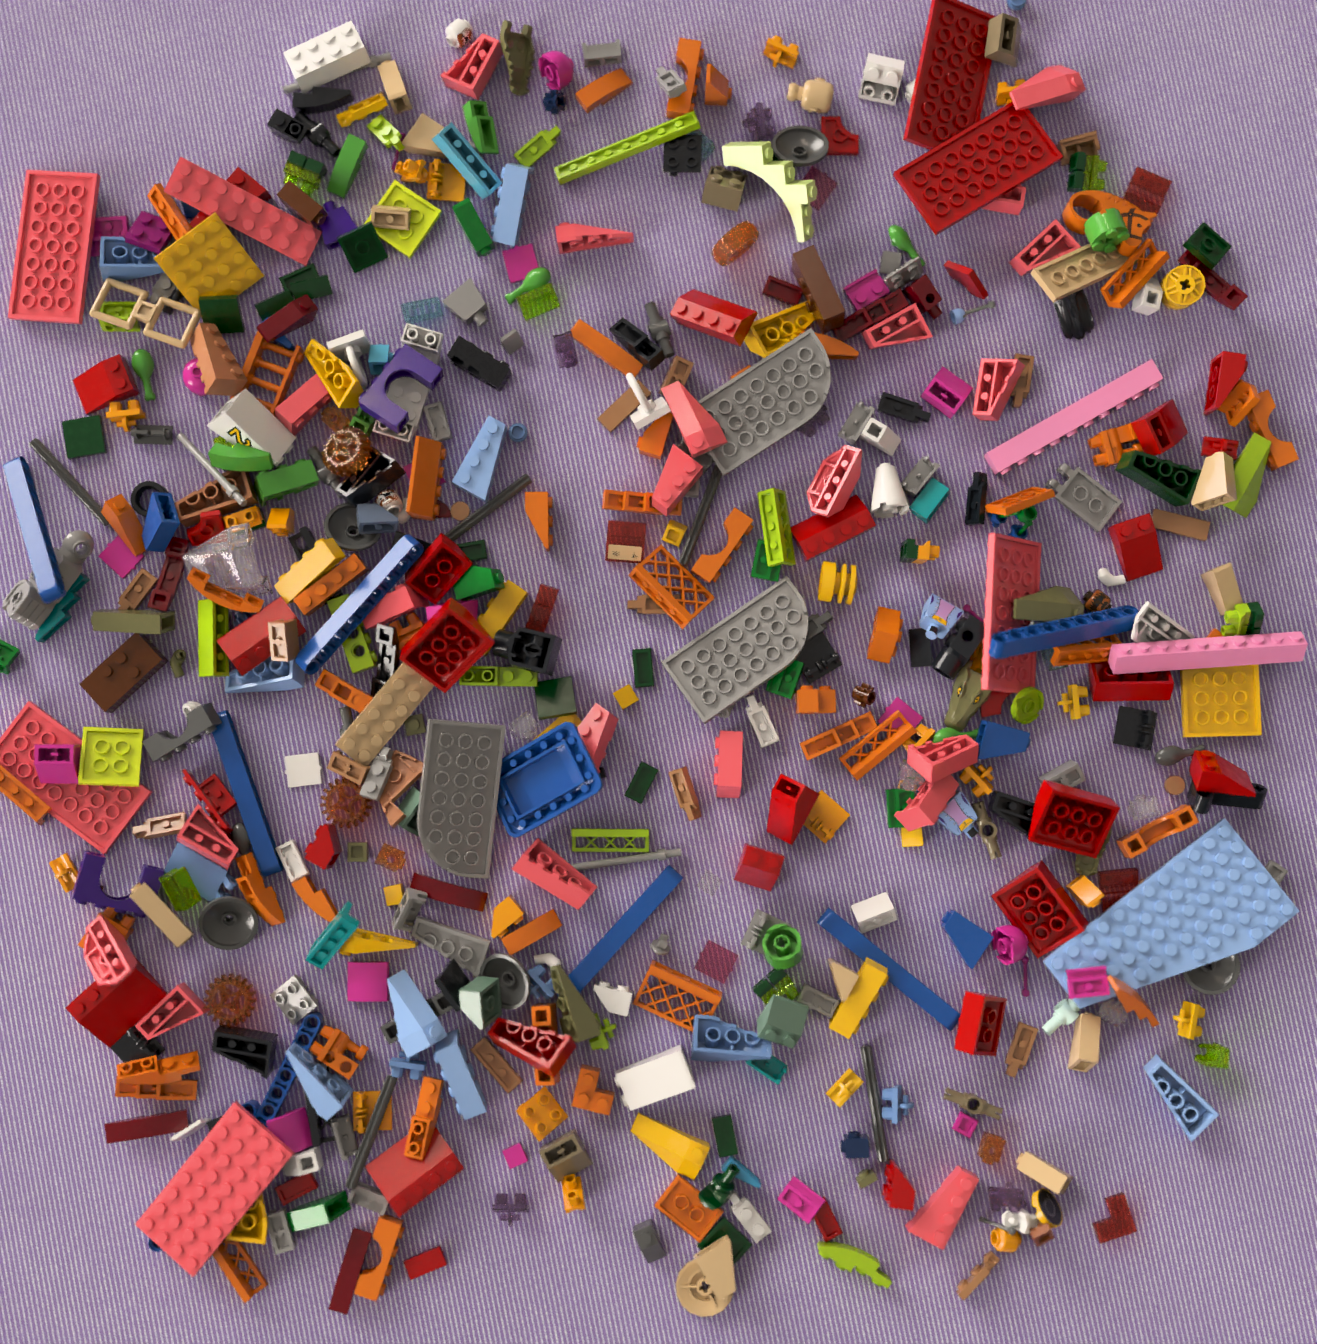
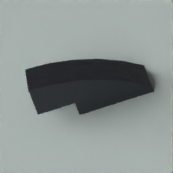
M313 86L312 94L293 92L292 108L296 114L299 111H302L304 114L323 113L353 102L354 96L351 90Z
M622 317L609 329L615 338L649 370L652 371L665 360L663 350L651 342L647 334Z

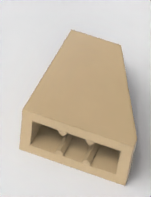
M395 60L382 62L377 68L394 114L411 110L412 106Z
M422 113L403 139L402 144L405 146L403 150L408 153L448 159L432 141V138L444 127Z
M1216 452L1212 456L1205 458L1191 501L1192 506L1200 511L1237 500L1233 458L1225 452Z
M1230 562L1201 574L1220 616L1224 615L1225 611L1234 610L1235 604L1243 603Z
M1084 1012L1076 1019L1067 1069L1088 1072L1098 1063L1101 1017L1095 1016V1014L1090 1012Z
M1029 1151L1021 1153L1016 1161L1018 1164L1016 1169L1058 1195L1065 1193L1073 1178L1070 1174Z
M725 1235L694 1254L695 1261L718 1301L730 1299L734 1295L733 1292L736 1291L731 1241L728 1235Z

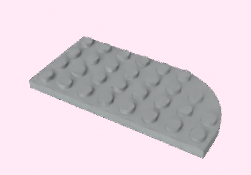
M812 328L698 401L720 424L728 443L708 452L723 476L806 424L821 409L830 388L831 370L826 350Z
M786 576L661 662L704 724L769 681L795 661L802 651L808 635L809 619L805 602L797 588Z
M428 719L417 815L418 834L422 846L429 857L441 868L454 875L489 879L506 730L505 725Z

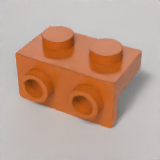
M1240 379L1222 405L1217 409L1225 413L1229 425L1236 427L1239 422L1244 420L1250 410L1257 406L1261 399L1256 386Z

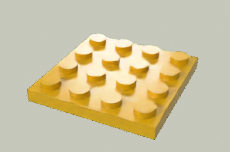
M216 212L154 257V260L191 306L200 309L199 297L240 295L264 277V274Z
M1259 664L1180 670L1183 737L1262 735Z

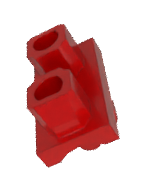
M1204 436L1201 456L1209 457L1216 452H1225L1235 461L1237 460L1239 441Z

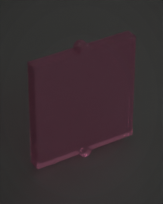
M814 166L810 168L803 180H815L817 199L810 202V205L819 211L838 183L829 178L827 173H822Z
M708 939L703 951L699 953L700 957L694 969L724 984L730 971H733L732 967L738 954Z

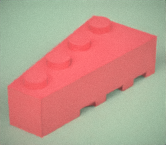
M539 838L533 842L512 867L513 871L577 910L582 907L597 888L594 883Z
M957 1165L942 1182L939 1189L916 1212L911 1221L907 1222L905 1226L908 1232L944 1250L979 1181L976 1174Z

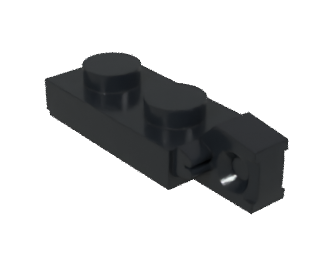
M885 392L882 393L877 412L911 423H918L919 420L928 423L931 417V413L922 410L923 406H920V403Z
M974 472L973 483L971 487H968L965 525H984L987 497L986 473Z

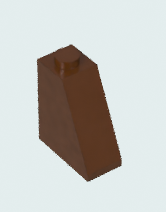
M288 181L277 194L290 212L316 229L325 222L328 214L324 208L291 181Z

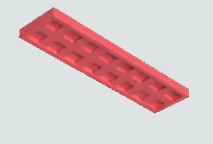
M181 156L164 189L165 193L209 216L216 212L224 224L304 266L307 265L322 234V231L313 228L309 224Z

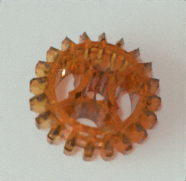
M743 221L730 231H727L712 249L711 254L715 261L722 266L733 263L756 242L759 236L757 228L750 221Z
M343 426L342 430L337 428L336 433H330L331 437L326 439L327 444L322 445L324 449L321 452L323 456L322 461L326 468L334 475L336 474L341 477L345 475L350 477L352 473L357 475V470H363L362 466L368 464L366 460L372 458L370 454L373 451L370 446L372 443L367 434L359 428L352 426L349 428Z
M342 777V783L338 778L335 779L336 785L331 782L328 783L331 790L326 788L323 790L327 796H321V799L326 800V803L320 804V807H326L327 809L323 810L322 814L329 813L326 820L330 821L334 818L333 826L339 822V828H343L346 823L348 829L351 828L352 823L355 827L359 826L358 820L362 823L365 822L362 815L367 817L370 815L366 809H372L373 806L367 805V802H372L373 800L361 797L359 794L350 796L343 788L348 786L360 793L362 786L354 784L351 780L347 782L345 777ZM338 790L339 800L332 806L333 796ZM345 797L346 799H354L348 803V808L347 805L339 806L345 802ZM361 799L360 810L355 815L354 805ZM343 809L346 814H349L350 818H342L335 811Z
M230 973L228 977L226 974H223L221 979L215 978V983H209L210 989L205 990V994L209 997L203 998V1001L208 1002L204 1008H210V1012L207 1015H214L213 1022L220 1019L219 1025H223L226 1021L227 1027H230L232 1022L235 1026L239 1025V1020L242 1023L245 1022L246 1017L252 1015L249 1010H255L256 1008L251 1004L257 1002L256 998H252L256 991H250L253 984L247 986V978L241 981V975H237L234 978L233 973ZM225 985H234L240 990L233 992L226 988ZM218 990H219V991H220L219 994H220V996H221V1001H220V1003L217 1005L216 996H217V992H218ZM237 995L235 998H233L232 1002L224 1005V1003L227 1002V999L229 997ZM243 995V996H244V1006H243V1008H242V1010H241V1009H240L241 1005H240V1003H239V999H240V997ZM228 1008L235 1015L225 1014L221 1009Z

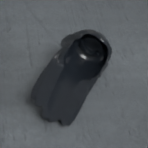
M1083 289L1054 302L1061 329L1067 339L1074 337L1080 340L1085 337L1086 332L1091 333V330L1094 329V320Z

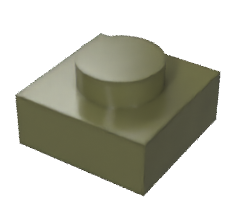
M423 714L409 716L404 722L407 736L427 733Z
M348 842L347 862H368V842Z
M864 1169L855 1177L861 1189L878 1180L873 1169Z

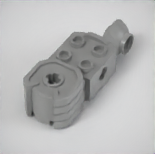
M82 530L70 532L64 538L60 549L53 548L66 593L82 573V564L94 549L92 536ZM79 544H83L81 549L76 550ZM32 570L29 578L30 581L23 579L17 582L4 599L2 609L7 611L8 617L15 619V621L31 630H36L43 624L52 612L55 604L59 603L62 598L46 604L40 597Z

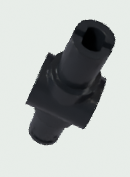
M299 111L294 118L309 126L310 129L306 137L316 147L324 148L333 158L339 156L341 149L331 140V134L326 127L319 121L317 123L312 121L302 111Z

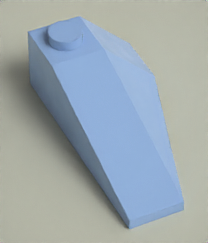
M269 657L243 676L237 669L229 672V676H226L225 693L287 691L303 688L305 672L296 664L295 659L288 662L271 661V657Z
M405 969L387 979L390 999L393 1003L395 1014L394 1021L398 1030V1041L407 1058L447 1037L439 1019Z
M294 1042L285 1053L316 1113L327 1121L344 1106L354 1090L337 1073L332 1075L326 1070L327 1066L325 1064L316 1063L309 1052Z

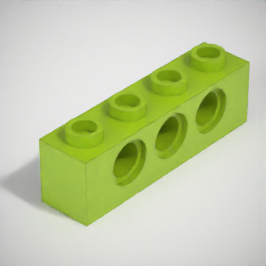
M349 593L327 601L331 615L350 596ZM363 622L356 628L358 636L351 638L349 635L342 643L353 674L377 667L378 657L375 650H371L370 644L372 640L369 633H365ZM363 646L365 653L362 656H357V648Z

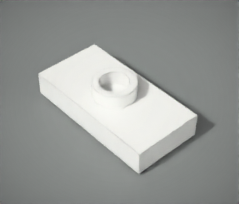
M292 839L275 848L291 883L310 874L295 840Z

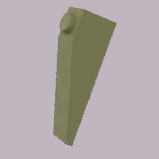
M1053 586L1034 594L1016 598L1013 604V619L1044 623L1084 614V605L1074 592L1068 587Z
M561 965L551 966L550 973L553 989L559 996L556 1005L562 1013V1018H559L563 1036H571L576 1043L601 1035L598 1019L595 1018V1015Z

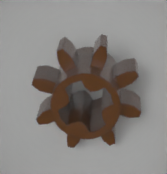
M862 682L861 686L857 685L852 691V698L855 699L853 703L863 708L866 707V704H873L876 699L875 688Z

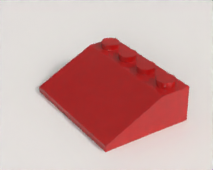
M450 597L402 647L399 659L442 692L446 693L495 641L464 606Z
M1044 780L1036 796L1028 840L1097 858L1120 807L1110 797Z
M1042 860L1023 871L991 895L1011 924L1018 927L1027 936L1028 947L1037 959L1084 932L1089 923Z
M136 957L137 964L134 970L119 984L100 986L95 980L66 1007L78 1023L109 1048L126 1034L129 1028L144 1018L168 995Z
M436 1127L423 1160L404 1156L408 1138L407 1134L365 1165V1168L398 1218L464 1169Z

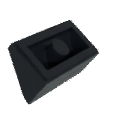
M923 628L909 629L911 667H928L932 664L931 640L926 637V630Z

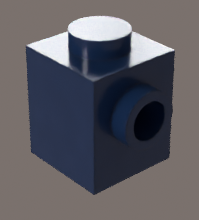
M850 1131L848 1134H843L844 1140H840V1150L844 1152L845 1158H869V1137L867 1134H860L858 1131Z

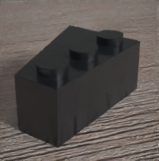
M461 336L457 337L447 354L452 365L501 392L512 374L506 362L494 359L492 354L485 350L482 351L475 344Z
M371 446L335 490L347 503L357 508V504L369 502L406 474V472L396 460Z
M993 791L987 809L1028 839L1035 803L999 791Z
M221 1024L214 1031L212 1051L233 1062L237 1061L245 1065V1068L252 1069L267 1079L273 1071L278 1034Z

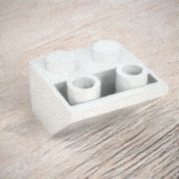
M868 53L858 98L895 106L905 61Z

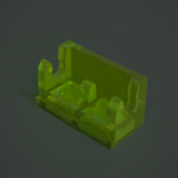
M552 283L516 297L525 321L560 307Z
M185 866L179 869L174 868L159 877L175 911H187L202 900Z
M1215 1042L1213 1044L1201 1043L1197 1045L1199 1048H1206L1207 1052L1205 1055L1196 1054L1194 1057L1195 1061L1206 1067L1228 1069L1229 1048Z

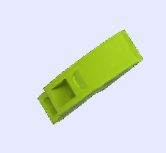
M471 666L459 679V685L538 687V673L517 667Z
M818 1241L816 1244L819 1250L818 1253L827 1260L830 1258L835 1261V1265L840 1270L845 1271L846 1269L851 1273L856 1266L855 1270L863 1276L869 1275L872 1278L871 1281L877 1286L881 1287L883 1285L888 1289L891 1285L890 1277L878 1269L880 1265L879 1260L868 1252L840 1242Z

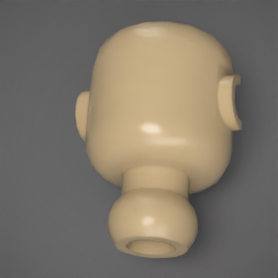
M823 78L809 79L805 82L804 87L799 86L797 83H790L787 99L792 102L796 100L801 101L802 109L809 111V113H827L831 108L834 86Z

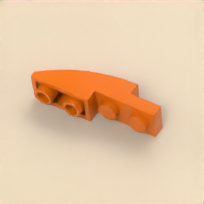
M323 669L314 685L359 713L363 711L374 697L327 669Z
M252 852L235 858L242 875L236 881L248 903L271 926L286 922L272 886L266 888L264 886V880L259 873L257 862Z
M198 1050L158 1060L157 1055L116 1065L118 1082L136 1085L180 1081L183 1074L201 1070Z
M423 1076L415 1115L412 1116L404 1156L419 1160L424 1159L442 1104L440 1097L444 1080Z

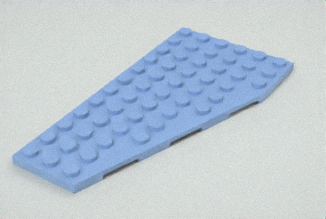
M1222 818L1090 922L1084 932L1062 944L1043 959L1042 962L1067 994V973L1065 969L1107 966L1106 972L1108 976L1111 975L1125 982L1135 990L1254 948L1300 911L1229 822ZM1109 982L1110 995L1074 998L1072 1000L1081 1009L1117 995Z

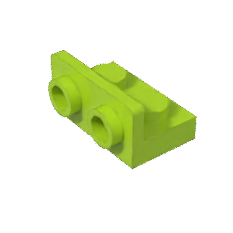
M104 301L99 312L127 321L136 302ZM98 319L102 330L105 332H140L141 329L138 320H136L131 330H127Z

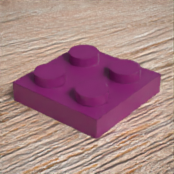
M141 211L124 238L125 242L159 254L165 249L173 235L161 217Z

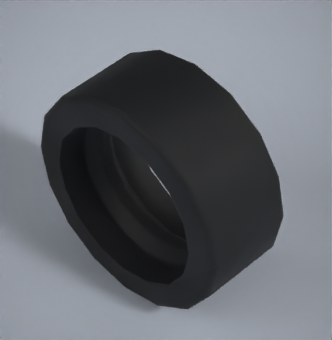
M154 481L139 483L131 493L133 509L144 517L147 515V510L141 506L140 497L145 490L155 489L158 492L169 493L162 485Z

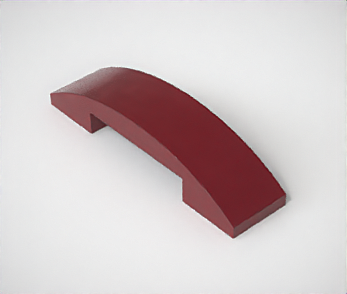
M1188 250L1177 260L1180 266L1190 265L1200 270L1205 278L1206 286L1204 291L1227 308L1234 311L1248 297L1235 284L1231 286Z
M172 537L166 548V559L156 589L152 590L147 605L148 608L164 612L168 611L183 575L189 550V540Z
M415 872L410 888L427 892V898L481 912L484 911L488 896L487 892L462 887Z

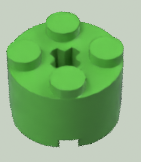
M1115 208L1106 209L1107 212L1100 214V212L1095 213L1084 224L1085 235L1094 251L1111 253L1116 249L1117 245L1130 237L1119 210Z
M777 924L766 931L762 940V946L767 962L774 969H789L802 960L803 946L801 936L795 928L789 927L787 924Z

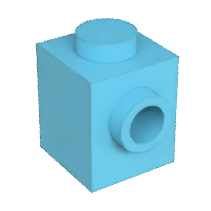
M370 345L368 364L371 375H380L384 365L387 362L390 363L394 358V353H391L389 345Z

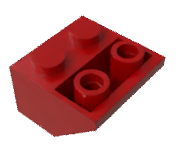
M327 823L318 827L315 832L316 839L313 843L310 842L305 850V853H307L305 859L324 870L333 867L342 851L335 824Z
M889 1159V1164L885 1165L884 1176H887L886 1184L882 1186V1196H884V1200L889 1208L913 1211L915 1189L893 1159Z

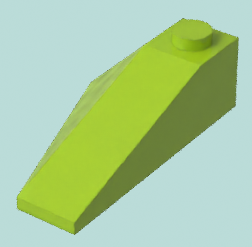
M1254 432L1234 463L1237 500L1222 505L1247 518L1257 502L1271 441Z

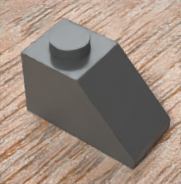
M652 1219L633 1226V1234L648 1264L666 1256Z

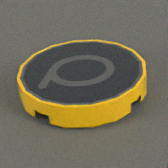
M1042 1188L1035 1191L1032 1195L1033 1208L1036 1207L1038 1211L1036 1216L1043 1225L1048 1223L1050 1228L1060 1226L1062 1223V1212L1056 1198L1047 1189Z

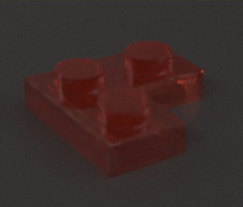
M1120 1192L1105 1197L1104 1200L1110 1217L1092 1223L1098 1242L1102 1244L1137 1232L1124 1193Z

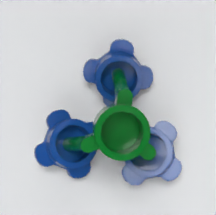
M1033 505L1008 516L988 513V516L994 528H998L999 524L1005 523L1007 517L1015 516L1016 519L1025 523V525H1012L1011 533L1008 536L1025 539L1028 536L1027 528L1033 525L1032 520H1035L1037 517V510Z

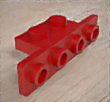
M183 769L184 781L189 786L194 787L196 790L194 792L195 796L200 801L203 800L207 805L205 809L211 816L214 815L216 817L217 826L222 831L226 830L231 833L233 829L223 815L234 808L237 802L224 783L214 773L199 784L190 771Z

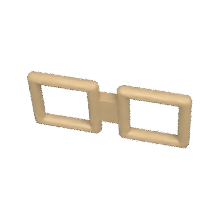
M112 278L105 280L89 312L91 317L127 330H131L136 320L146 323L143 330L145 336L181 349L186 348L202 315L200 309L166 297H160L157 304L154 305L146 302L149 296L146 290ZM111 286L139 296L127 321L99 312ZM165 305L192 315L181 340L153 331Z

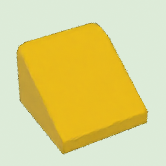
M670 519L661 540L679 547L688 526Z
M630 684L613 693L622 710L639 700Z
M901 827L902 847L923 846L922 827L909 832L905 827Z
M403 884L383 887L387 906L399 904L404 895Z

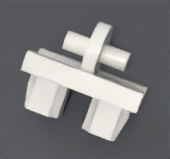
M1011 1203L1005 1205L1007 1211L1002 1215V1224L1007 1228L1014 1227L1023 1234H1030V1228L1037 1226V1216L1029 1214L1025 1209L1018 1208Z

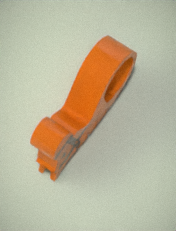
M1086 190L1073 194L1062 212V219L1067 228L1077 234L1085 235L1084 224L1088 219L1080 217L1073 207H1083L1092 212V215L1098 212L1100 214L1106 213V209L1109 208L1118 209L1127 226L1130 237L1117 245V250L1121 255L1128 257L1137 250L1142 242V234H1146L1153 219L1157 216L1156 213L1142 211L1123 198L1097 190Z

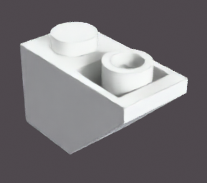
M1152 277L1134 296L1131 311L1149 316L1160 309L1163 290L1158 279Z
M870 417L859 437L890 456H893L902 440L888 426Z
M599 981V983L594 984V991L609 1013L628 1016L633 992L629 990V987L624 985H618V988L610 986L611 983Z
M319 1146L294 1153L283 1167L285 1176H301L319 1171L324 1166Z

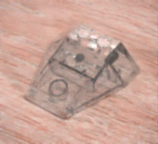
M249 522L228 527L182 556L188 574L192 567L211 575L208 582L238 596L245 597L246 593L256 597L273 594L268 576H261L251 545L255 539Z

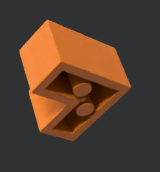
M878 606L873 622V632L868 645L867 659L889 664L891 657H895L897 652L896 642L900 643L902 637L903 619H900L901 611Z
M813 685L801 686L800 689L795 691L796 714L836 713V691L831 689V686H819L818 690L813 689Z
M585 1064L581 1065L572 1107L610 1115L615 1092L596 1087L601 1068Z

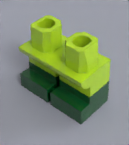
M1259 602L1235 604L1234 610L1225 611L1224 620L1226 624L1230 625L1221 626L1222 636L1260 634V627H1262L1265 614Z

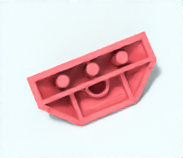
M844 445L840 450L832 453L822 461L806 492L810 509L813 513L830 517L844 509L860 478L861 449Z
M100 914L86 927L85 933L87 935L84 943L83 957L98 985L119 984L134 970L137 961L123 935Z

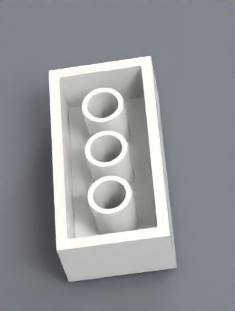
M352 20L283 52L302 93L313 90V86H322L371 63Z

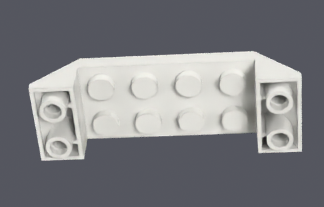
M406 323L401 338L403 346L407 344L438 365L443 333ZM401 377L394 380L390 384L387 397L408 412L409 421L397 434L376 420L372 432L410 443L418 429L424 410L423 406L426 404L430 389L410 377Z

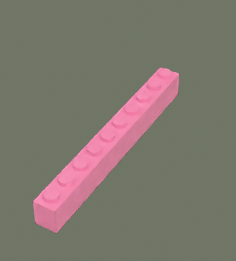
M1151 359L990 450L984 455V458L994 475L998 473L1004 475L1012 470V465L1016 463L1018 466L1028 461V456L1041 454L1045 451L1044 447L1049 444L1051 447L1061 442L1060 438L1065 435L1069 438L1077 433L1076 429L1083 426L1085 429L1094 423L1093 419L1097 417L1102 419L1111 414L1109 410L1113 408L1118 410L1127 405L1126 401L1130 398L1134 401L1143 396L1142 392L1148 389L1150 392L1160 386L1158 382L1164 378Z
M1301 631L1111 644L1108 663L1113 674L1299 662L1303 661L1308 643Z

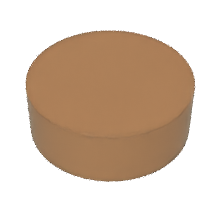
M456 502L451 507V515L455 520L463 521L470 516V508L464 502Z
M1169 776L1164 782V788L1167 793L1178 795L1184 791L1185 782L1179 776Z

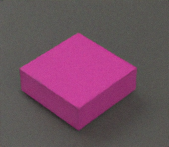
M960 1111L952 1129L971 1138L979 1121Z
M521 1142L502 1151L510 1169L528 1161Z

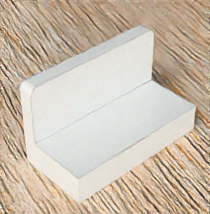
M886 892L851 905L861 934L897 920L895 909Z

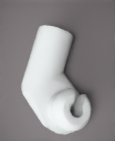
M402 498L403 509L396 516L399 520L398 524H404L411 518L406 512L408 498Z
M1101 568L1097 572L1098 579L1108 587L1125 584L1124 575L1113 576L1106 568Z
M552 953L534 955L535 965L544 963L549 967L561 965L560 959Z

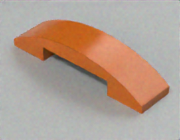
M192 567L187 580L209 600L236 611L250 613L260 611L264 600L249 593H246L245 597L242 598L208 582L211 575Z

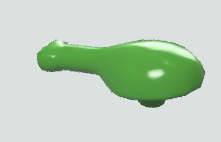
M899 225L890 226L888 233L892 240V245L907 252L912 260L917 258L919 255L913 248L907 232ZM920 257L921 265L923 267L925 266V261Z
M538 267L527 273L522 285L512 293L505 295L504 298L508 304L514 303L515 299L525 292H536L545 288L550 281V271L545 267Z
M138 349L132 356V367L135 373L142 379L145 400H155L156 396L152 391L150 382L154 371V361L148 351Z
M945 727L934 734L933 742H943V738L965 734L972 739H976L979 728L969 732H959L953 728Z

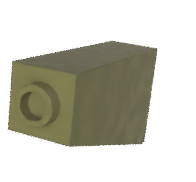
M100 609L93 611L91 624L93 625V631L163 634L175 630V610L164 612L159 610Z

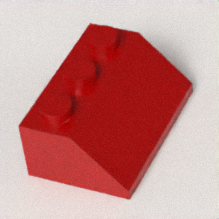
M440 533L405 573V584L436 605L468 570L472 562L455 542L443 533Z
M965 991L954 1049L971 1055L996 1056L1007 998Z

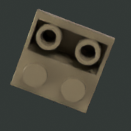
M1002 13L989 20L985 58L1017 67L1022 32L1018 18Z
M711 166L705 181L701 203L738 212L748 175L738 170H727L722 166Z
M575 1129L541 1146L539 1150L547 1169L558 1183L564 1180V1176L575 1174L593 1164Z

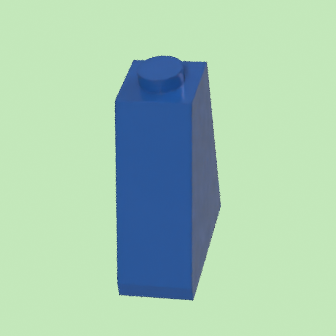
M153 492L151 495L142 532V540L146 551L164 552L180 525L171 493Z
M981 720L976 742L979 744L978 759L1026 752L1031 741L1030 733Z
M951 909L950 912L947 911L942 917L941 921L943 923L941 926L966 966L973 969L992 941L993 936Z

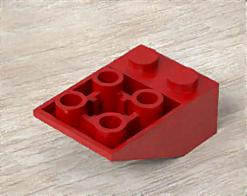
M1173 399L1168 400L1131 423L1144 453L1153 456L1169 450L1188 433Z
M780 774L771 793L766 831L793 845L820 794Z

